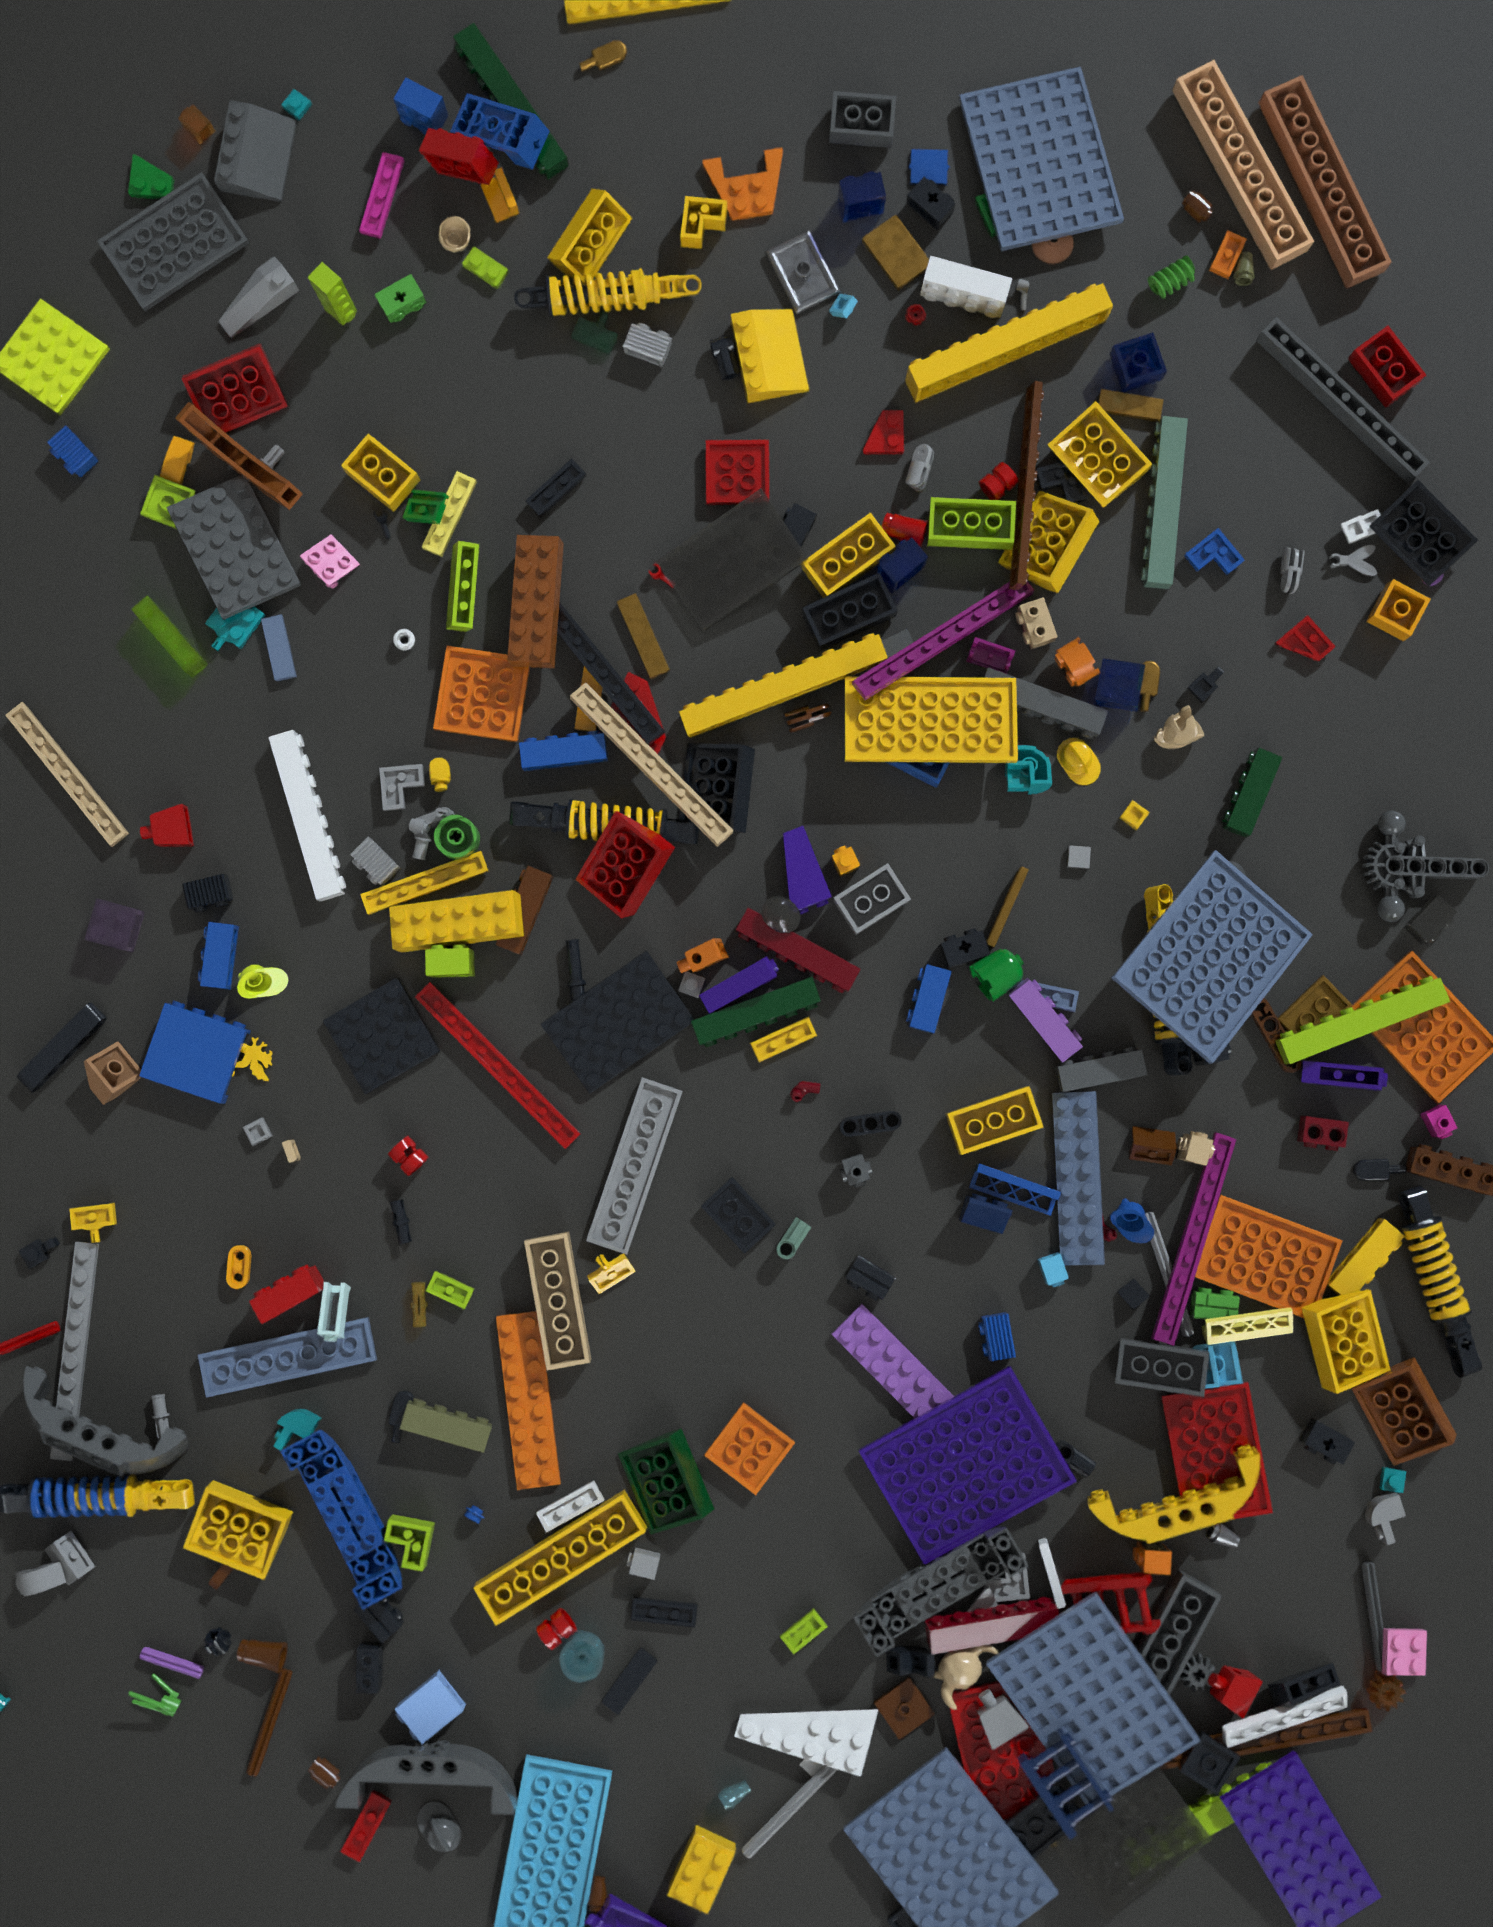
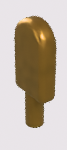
M612 41L592 50L593 57L579 63L582 71H585L597 65L601 71L623 61L627 56L625 44L621 41Z
M1153 661L1144 662L1138 672L1136 694L1142 695L1140 711L1148 712L1150 696L1155 697L1158 693L1160 667Z

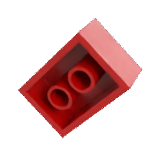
M428 128L419 152L438 174L490 185L499 164L493 156V152L485 146L481 138L472 136V138L466 137L459 132L453 134L441 128L437 130Z
M1386 326L1357 347L1347 358L1385 408L1418 385L1426 377L1425 372L1389 326Z
M308 1264L291 1272L293 1277L290 1278L289 1275L282 1277L272 1283L273 1288L268 1286L253 1294L255 1298L249 1302L261 1324L323 1291L324 1280L316 1265L309 1267Z

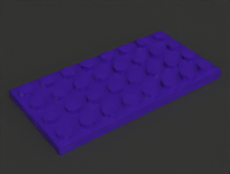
M1292 1751L1220 1796V1799L1297 1927H1335L1382 1897L1295 1751Z

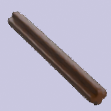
M283 1668L281 1673H279L246 1771L248 1775L257 1776L259 1774L292 1676V1671Z

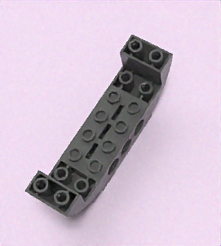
M26 1366L23 1380L24 1395L31 1418L40 1432L44 1444L124 1478L125 1474H143L166 1467L188 1450L187 1435H185L183 1430L176 1427L173 1429L166 1427L156 1448L152 1450V1447L146 1443L141 1442L138 1444L133 1442L132 1438L128 1435L121 1433L119 1436L112 1433V1429L105 1425H100L99 1427L92 1424V1421L84 1416H80V1418L73 1416L72 1412L66 1408L60 1407V1409L53 1407L51 1402L45 1400L51 1389L46 1372L39 1367L31 1368Z
M1007 1527L993 1528L925 1565L921 1563L892 1580L865 1602L853 1618L874 1655L877 1657L895 1646L893 1640L895 1637L1007 1572L1011 1578L1028 1568L1029 1565Z

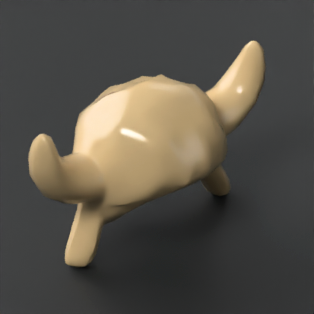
M991 1644L948 1651L939 1663L938 1671L934 1670L935 1676L933 1677L943 1680L941 1696L945 1704L951 1709H957L952 1699L954 1689H967L971 1687L981 1675L982 1666L978 1656L983 1652L998 1654Z

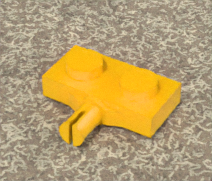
M115 1203L69 1209L71 1230H90L91 1243L100 1242L99 1229L104 1226L117 1224Z
M624 1253L610 1262L606 1260L604 1255H600V1258L597 1256L596 1261L601 1267L587 1275L598 1294L636 1271Z

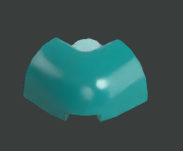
M1018 745L1017 763H1005L1007 792L1027 791L1028 795L1048 790L1052 786L1049 757H1046L1043 752L1036 749V746Z

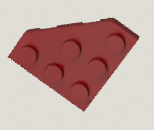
M628 672L624 679L625 683L663 728L648 682ZM613 702L611 708L642 738ZM665 733L649 745L658 755L666 741Z

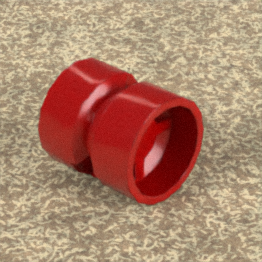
M1000 462L992 469V474H986L979 480L978 484L990 500H1000L1005 495L1004 491H1010L1018 484L1019 480L1006 463Z
M409 1136L402 1139L388 1153V1156L395 1163L401 1164L400 1168L408 1177L429 1158L422 1149H416V1143Z
M559 1608L550 1616L551 1620L545 1619L536 1627L539 1637L550 1650H554L562 1644V1638L568 1639L577 1632L574 1621L563 1608Z

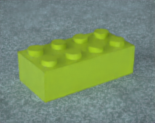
M931 497L927 546L1012 550L1015 534L1016 501Z

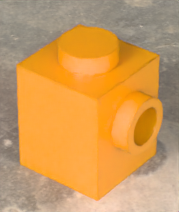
M844 845L834 850L835 854L831 856V860L840 877L860 868L859 861L852 847L846 848Z

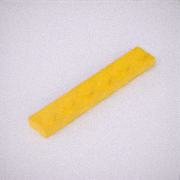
M479 851L466 858L448 862L360 895L366 912L370 915L487 873L489 870L482 851Z

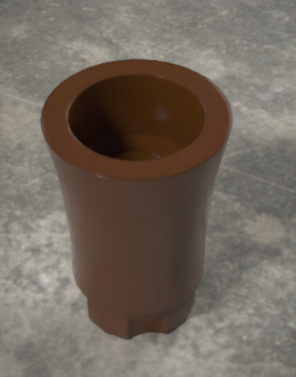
M242 1639L237 1651V1659L240 1662H245V1664L262 1667L279 1674L285 1665L288 1644L287 1642Z

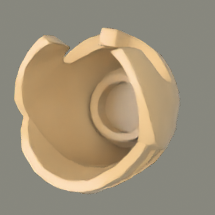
M1188 705L1183 707L1179 713L1172 714L1166 720L1163 729H1158L1154 740L1163 748L1175 749L1197 741L1204 736V732L1199 723L1194 719L1191 708Z

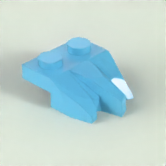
M1236 1341L1211 1345L1206 1343L1195 1345L1192 1348L1209 1351L1205 1389L1243 1383Z

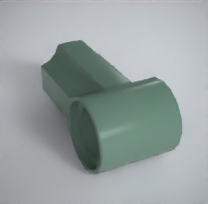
M795 1217L776 1246L777 1255L783 1259L792 1258L811 1227ZM789 1243L791 1245L792 1251L789 1255L781 1254L780 1247L782 1244Z

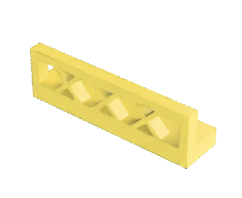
M1291 1307L1205 1319V1326H1202V1334L1207 1345L1293 1333V1310Z

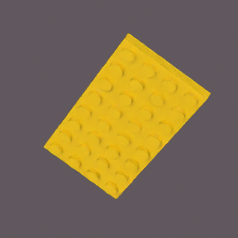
M845 676V762L1017 763L1016 678L901 677L867 700H864L852 685L853 680L858 677Z

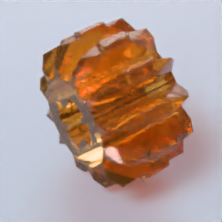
M1382 1673L1380 1677L1378 1674H1374L1376 1680H1368L1372 1687L1366 1689L1367 1693L1371 1695L1369 1700L1375 1703L1378 1709L1384 1708L1386 1711H1390L1391 1705L1398 1709L1397 1702L1404 1703V1699L1400 1696L1406 1694V1691L1401 1688L1403 1682L1397 1680L1396 1675H1385Z

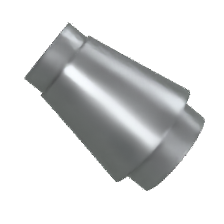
M1221 1523L1208 1526L1206 1529V1538L1212 1543L1236 1548L1240 1542V1537Z

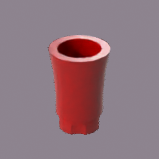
M887 513L884 517L882 528L889 537L896 538L920 549L929 520Z

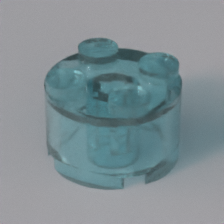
M575 1632L566 1639L560 1653V1665L563 1674L574 1682L594 1679L602 1669L605 1658V1646L600 1638L591 1632ZM585 1654L586 1657L582 1660L579 1659V1655Z

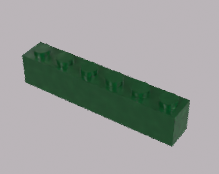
M810 977L692 1020L691 1022L700 1046L705 1045V1048L718 1044L717 1039L725 1037V1040L737 1037L736 1032L745 1030V1033L757 1030L758 1024L765 1022L767 1026L778 1022L777 1017L785 1015L787 1019L797 1015V1010L805 1008L806 1011L817 1008V1003L821 1002L814 980Z

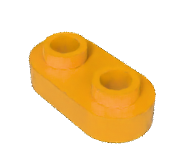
M234 1246L228 1253L226 1281L231 1288L240 1289L249 1282L252 1255L247 1246ZM239 1252H242L244 1254V1258L242 1260L238 1258ZM237 1273L242 1275L241 1281L236 1279Z

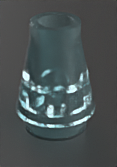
M744 1780L721 1789L722 1792L717 1795L724 1808L728 1810L729 1808L733 1809L744 1797L751 1793V1790Z

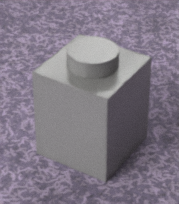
M635 1547L634 1554L629 1553L627 1566L631 1567L629 1574L655 1580L660 1553Z

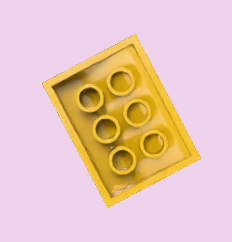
M792 309L748 310L731 314V327L747 403L809 391Z
M1096 401L1047 444L1103 508L1132 486L1152 466L1148 458Z
M1039 491L1032 503L1034 517L1030 525L1032 538L1028 549L1030 552V560L1027 564L1028 580L1042 588L1059 593L1097 527L1099 520L1093 509ZM1005 550L998 561L1000 565L1011 570L1012 550Z
M1367 1289L1322 1299L1302 1307L1322 1388L1338 1394L1391 1371L1371 1290Z
M213 1480L205 1488L183 1548L265 1580L287 1531L293 1511Z

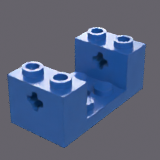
M467 93L450 133L455 134V132H459L466 137H479L484 141L485 146L505 152L516 165L533 170L550 131L534 113Z

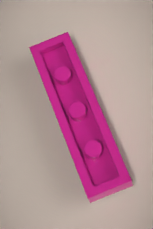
M385 152L382 153L359 229L361 234L381 239L404 164L403 157Z

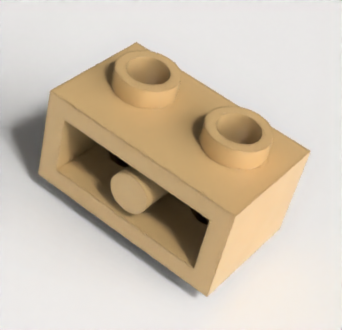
M1044 597L1019 605L1015 615L1018 624L1023 626L1024 632L1022 635L1025 644H1029L1030 649H1034L1055 642L1058 636Z
M1191 1131L1190 1134H1183V1137H1180L1177 1142V1149L1179 1150L1177 1159L1207 1166L1208 1159L1212 1158L1215 1146L1212 1145L1213 1140L1207 1139L1208 1135L1201 1132Z

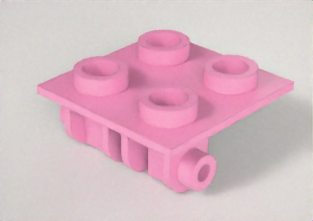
M332 535L300 555V558L317 574V577L321 578L326 586L332 589L338 585L337 581L360 565Z

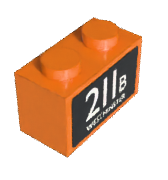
M1137 1541V1547L1133 1549V1560L1136 1561L1140 1569L1144 1573L1170 1575L1172 1552L1163 1543L1154 1542L1148 1544V1542Z

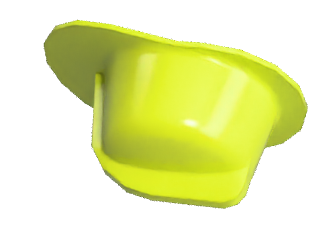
M250 965L238 974L237 990L244 998L277 995L286 988L288 976L284 970L279 968H264L260 965Z

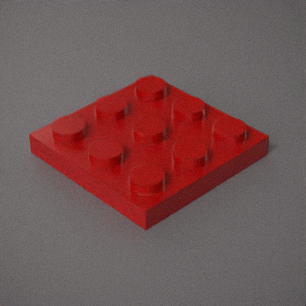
M706 440V505L769 504V440Z

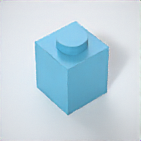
M1056 1252L1037 1259L1045 1284L1048 1286L1057 1287L1065 1284L1064 1280L1069 1279L1060 1253Z

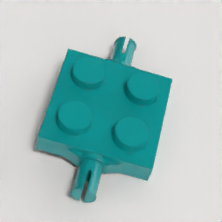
M254 606L223 620L216 608L205 623L218 635L211 647L219 651L226 641L242 649L261 623V619H264L266 615Z

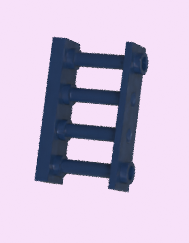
M1060 1727L1057 1730L1061 1737L1060 1741L1035 1758L1031 1757L1028 1759L1026 1754L1023 1753L1017 1759L1069 1840L1077 1836L1074 1829L1077 1826L1076 1823L1104 1803L1109 1811L1112 1812L1114 1810L1111 1804L1113 1798L1106 1788L1104 1790L1101 1789L1073 1747L1076 1743L1070 1733L1067 1732L1065 1734ZM1067 1747L1074 1758L1047 1777H1040L1037 1773L1038 1766ZM1080 1766L1087 1777L1058 1796L1056 1794L1053 1796L1049 1791L1052 1788L1051 1785ZM1093 1785L1099 1796L1073 1814L1065 1815L1061 1809L1064 1807L1063 1804Z

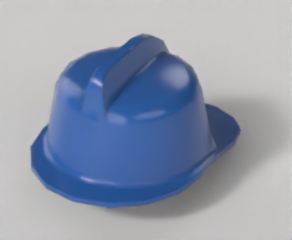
M1125 1198L1116 1211L1110 1215V1221L1127 1240L1135 1243H1147L1154 1237V1228L1146 1218L1145 1210L1140 1204L1129 1202Z

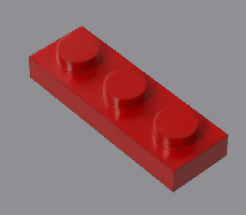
M375 1790L372 1791L341 1849V1853L358 1862L361 1861L392 1799Z

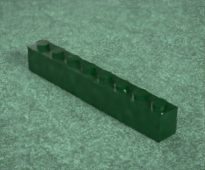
M474 23L453 36L455 52L460 58L463 56L470 74L475 73L478 78L476 81L482 91L486 90L488 92L489 100L534 113L540 119ZM550 132L535 163L538 172L541 175L545 174L548 180L569 166L567 156Z

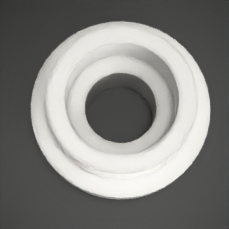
M401 629L394 635V644L398 649L406 651L414 646L415 637L410 630ZM403 637L408 638V642L405 644L401 643Z

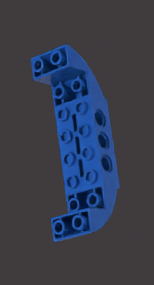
M318 1430L281 1450L290 1471L295 1468L299 1470L357 1583L352 1590L361 1608L364 1609L401 1589L402 1578L395 1551L391 1542L384 1541L386 1529L351 1461L348 1460L338 1444L326 1432Z

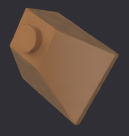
M119 1042L112 1044L84 1061L90 1089L103 1105L120 1096L142 1078L139 1076L141 1072L140 1067Z

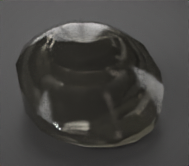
M773 896L763 904L761 914L769 928L778 933H790L798 927L800 923L799 910L788 898Z

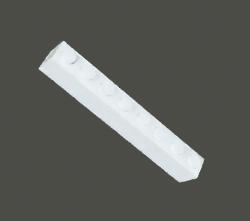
M294 730L270 736L269 741L316 900L321 902L344 895L346 883L343 876H339L337 868H340L338 857L333 855L331 849L334 847L331 835H327L326 828L328 827V822L325 815H321L320 807H322V802L319 795L315 794L313 788L316 787L314 776L310 775L308 771L310 761L307 754H303V738L301 734L298 735Z

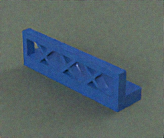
M979 1163L976 1164L969 1188L1050 1216L1055 1202L1059 1200L1061 1194L1060 1191ZM978 1174L987 1175L991 1184L985 1187L975 1185ZM991 1177L996 1178V1179H999V1180L993 1182V1180H992ZM1002 1181L1007 1182L1011 1191L1000 1194L995 1185ZM1011 1184L1016 1185V1186H1019V1187L1016 1188V1189H1013V1187H1012ZM993 1187L994 1191L988 1190L987 1188ZM1022 1188L1027 1189L1031 1196L1030 1199L1024 1202L1020 1201L1015 1193ZM1032 1191H1033V1192H1036V1193H1039V1194L1036 1195V1196H1034L1033 1193H1032ZM1013 1193L1014 1198L1008 1197V1195ZM1043 1195L1051 1198L1047 1210L1038 1206L1037 1198ZM1033 1201L1035 1206L1028 1204V1202Z

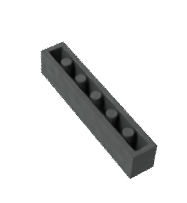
M987 668L983 678L1016 677ZM1016 678L1017 710H1020L1022 715L1027 717H1033L1034 715L1041 718L1042 722L1053 725V723L1059 724L1063 730L1081 732V736L1088 739L1097 738L1100 735L1108 710Z

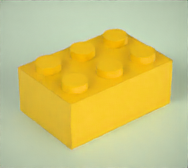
M369 433L341 465L346 474L393 512L421 481L418 474Z
M695 1825L668 1885V1896L708 1914L735 1854V1843Z

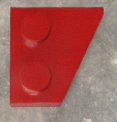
M882 410L863 449V454H903V410Z
M1308 615L1275 642L1277 646L1317 662L1336 647Z

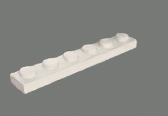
M1340 1686L1292 1706H1280L1236 1722H1230L1222 1726L1223 1742L1229 1748L1347 1708V1691L1343 1686Z

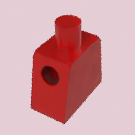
M183 804L151 814V825L140 827L142 839L153 838L154 845L159 847L194 846L188 807Z
M1223 1666L1219 1674L1212 1673L1208 1678V1684L1212 1686L1210 1694L1243 1719L1263 1682L1248 1670Z

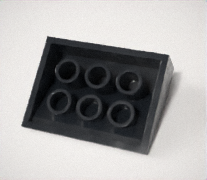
M1419 480L1407 489L1369 526L1428 586L1436 581L1479 541Z
M688 743L684 781L734 830L733 833H746L755 749L744 744ZM680 810L679 819H689Z

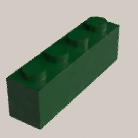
M1260 747L1254 750V752L1251 751L1246 760L1248 764L1246 772L1242 771L1238 779V783H1241L1239 789L1233 792L1230 799L1232 806L1230 810H1226L1222 822H1225L1223 829L1245 838L1251 836L1283 757Z

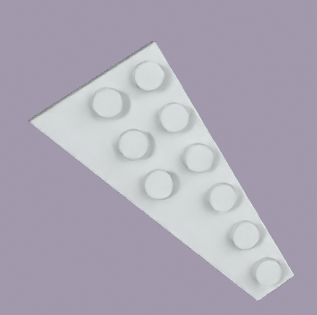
M878 1709L741 1714L734 1737L861 1776Z

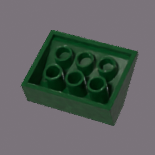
M682 1428L665 1433L618 1453L651 1535L703 1519L714 1510Z

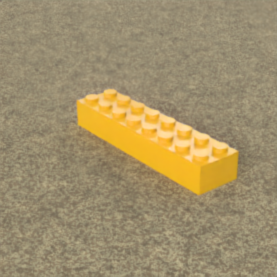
M624 1489L478 1580L473 1589L494 1624L498 1625L644 1534L647 1526Z

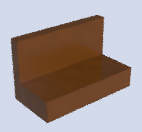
M1132 1127V1144L1129 1150V1159L1172 1165L1176 1154L1175 1132Z

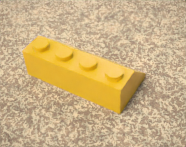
M591 189L547 258L561 272L572 279L574 275H579L581 284H584L585 274H590L593 280L632 220V217L606 190Z

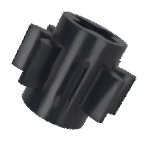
M218 1627V1629L214 1628L206 1634L203 1640L207 1644L204 1649L209 1654L213 1653L215 1657L223 1655L232 1644L229 1639L232 1635L227 1629L223 1631L221 1627Z

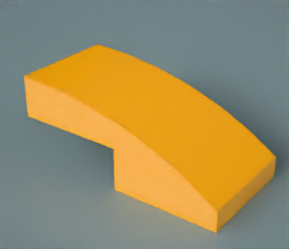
M173 436L163 462L160 477L181 485L186 466L191 462L195 443Z

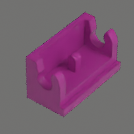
M975 637L966 662L1007 674L1015 650Z

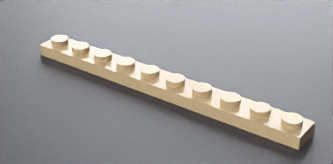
M586 682L570 695V699L717 847L733 834L734 830Z

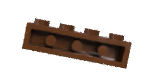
M1419 1144L1418 1147H1410L1405 1165L1406 1172L1483 1195L1493 1196V1165L1484 1162L1477 1165L1473 1163L1474 1159L1460 1156V1159L1453 1158V1153L1439 1150V1153L1431 1151L1432 1147Z

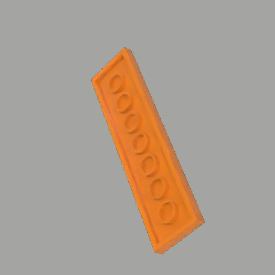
M529 1311L496 1316L517 1490L561 1484L548 1374L537 1312Z

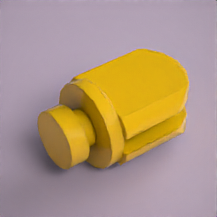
M435 758L429 764L430 781L432 785H435V791L437 792L446 791L447 784L451 780L450 766L443 758Z

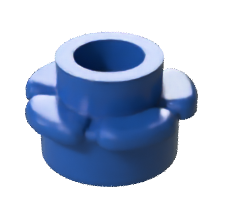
M474 1505L471 1508L466 1507L465 1517L477 1524L480 1523L481 1519H485L482 1516L484 1511Z

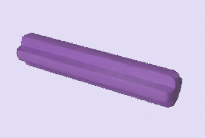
M144 1647L140 1654L141 1660L195 1678H200L204 1670L203 1665L148 1647Z

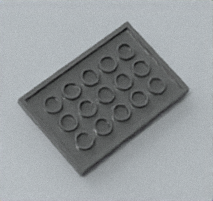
M202 172L97 240L144 311H147L249 244L248 239Z
M242 475L166 507L223 620L301 586L249 481Z

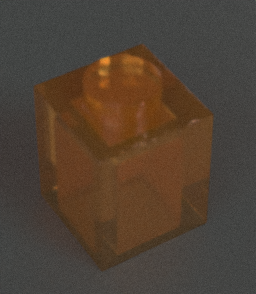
M194 104L184 109L178 117L183 128L200 145L215 132L211 122Z

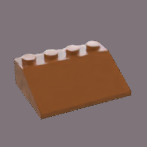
M1415 1357L1391 1366V1371L1352 1387L1353 1393L1393 1466L1454 1444L1457 1434Z

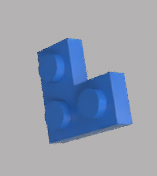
M1219 528L1184 555L1197 572L1214 559L1226 575L1245 561Z

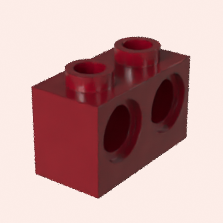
M1300 1116L1297 1141L1304 1142V1147L1317 1148V1144L1325 1145V1150L1338 1151L1339 1147L1346 1148L1349 1122ZM1310 1127H1314L1316 1130V1135L1313 1138H1310L1308 1135ZM1333 1129L1337 1132L1335 1141H1332L1329 1137V1133Z

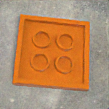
M743 1402L704 1453V1456L756 1495L795 1444V1441Z

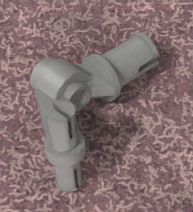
M447 807L437 808L432 813L411 819L409 830L413 831L414 838L416 839L412 858L426 860L428 844L431 842L428 833L430 831V824L439 822L451 814L454 815L452 810Z

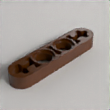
M1263 998L1260 1002L1263 1004L1261 1010L1263 1014L1269 1013V1016L1259 1020L1258 1017H1261L1262 1014L1260 1011L1255 1010L1251 1013V1016L1281 1069L1288 1073L1297 1072L1301 1067V1060L1293 1064L1294 1068L1287 1067L1282 1057H1280L1279 1050L1275 1048V1040L1281 1038L1280 1034L1285 1031L1270 1004ZM1266 1020L1274 1022L1275 1028L1272 1032L1264 1029Z

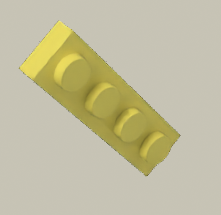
M458 471L456 472L446 493L449 499L445 501L446 507L440 525H431L422 549L437 556H443L477 483L476 479Z

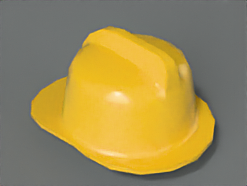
M1069 738L1059 745L1057 759L1070 779L1079 785L1094 783L1099 777L1101 768L1098 758L1088 744L1078 738Z

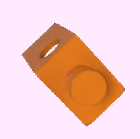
M713 938L684 952L686 958L677 961V966L681 973L689 970L699 972L728 959L729 956L721 938ZM698 955H701V962L697 960Z

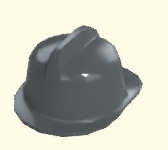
M434 1801L425 1804L420 1809L417 1816V1824L429 1846L438 1852L454 1850L461 1841L462 1831L445 1804Z

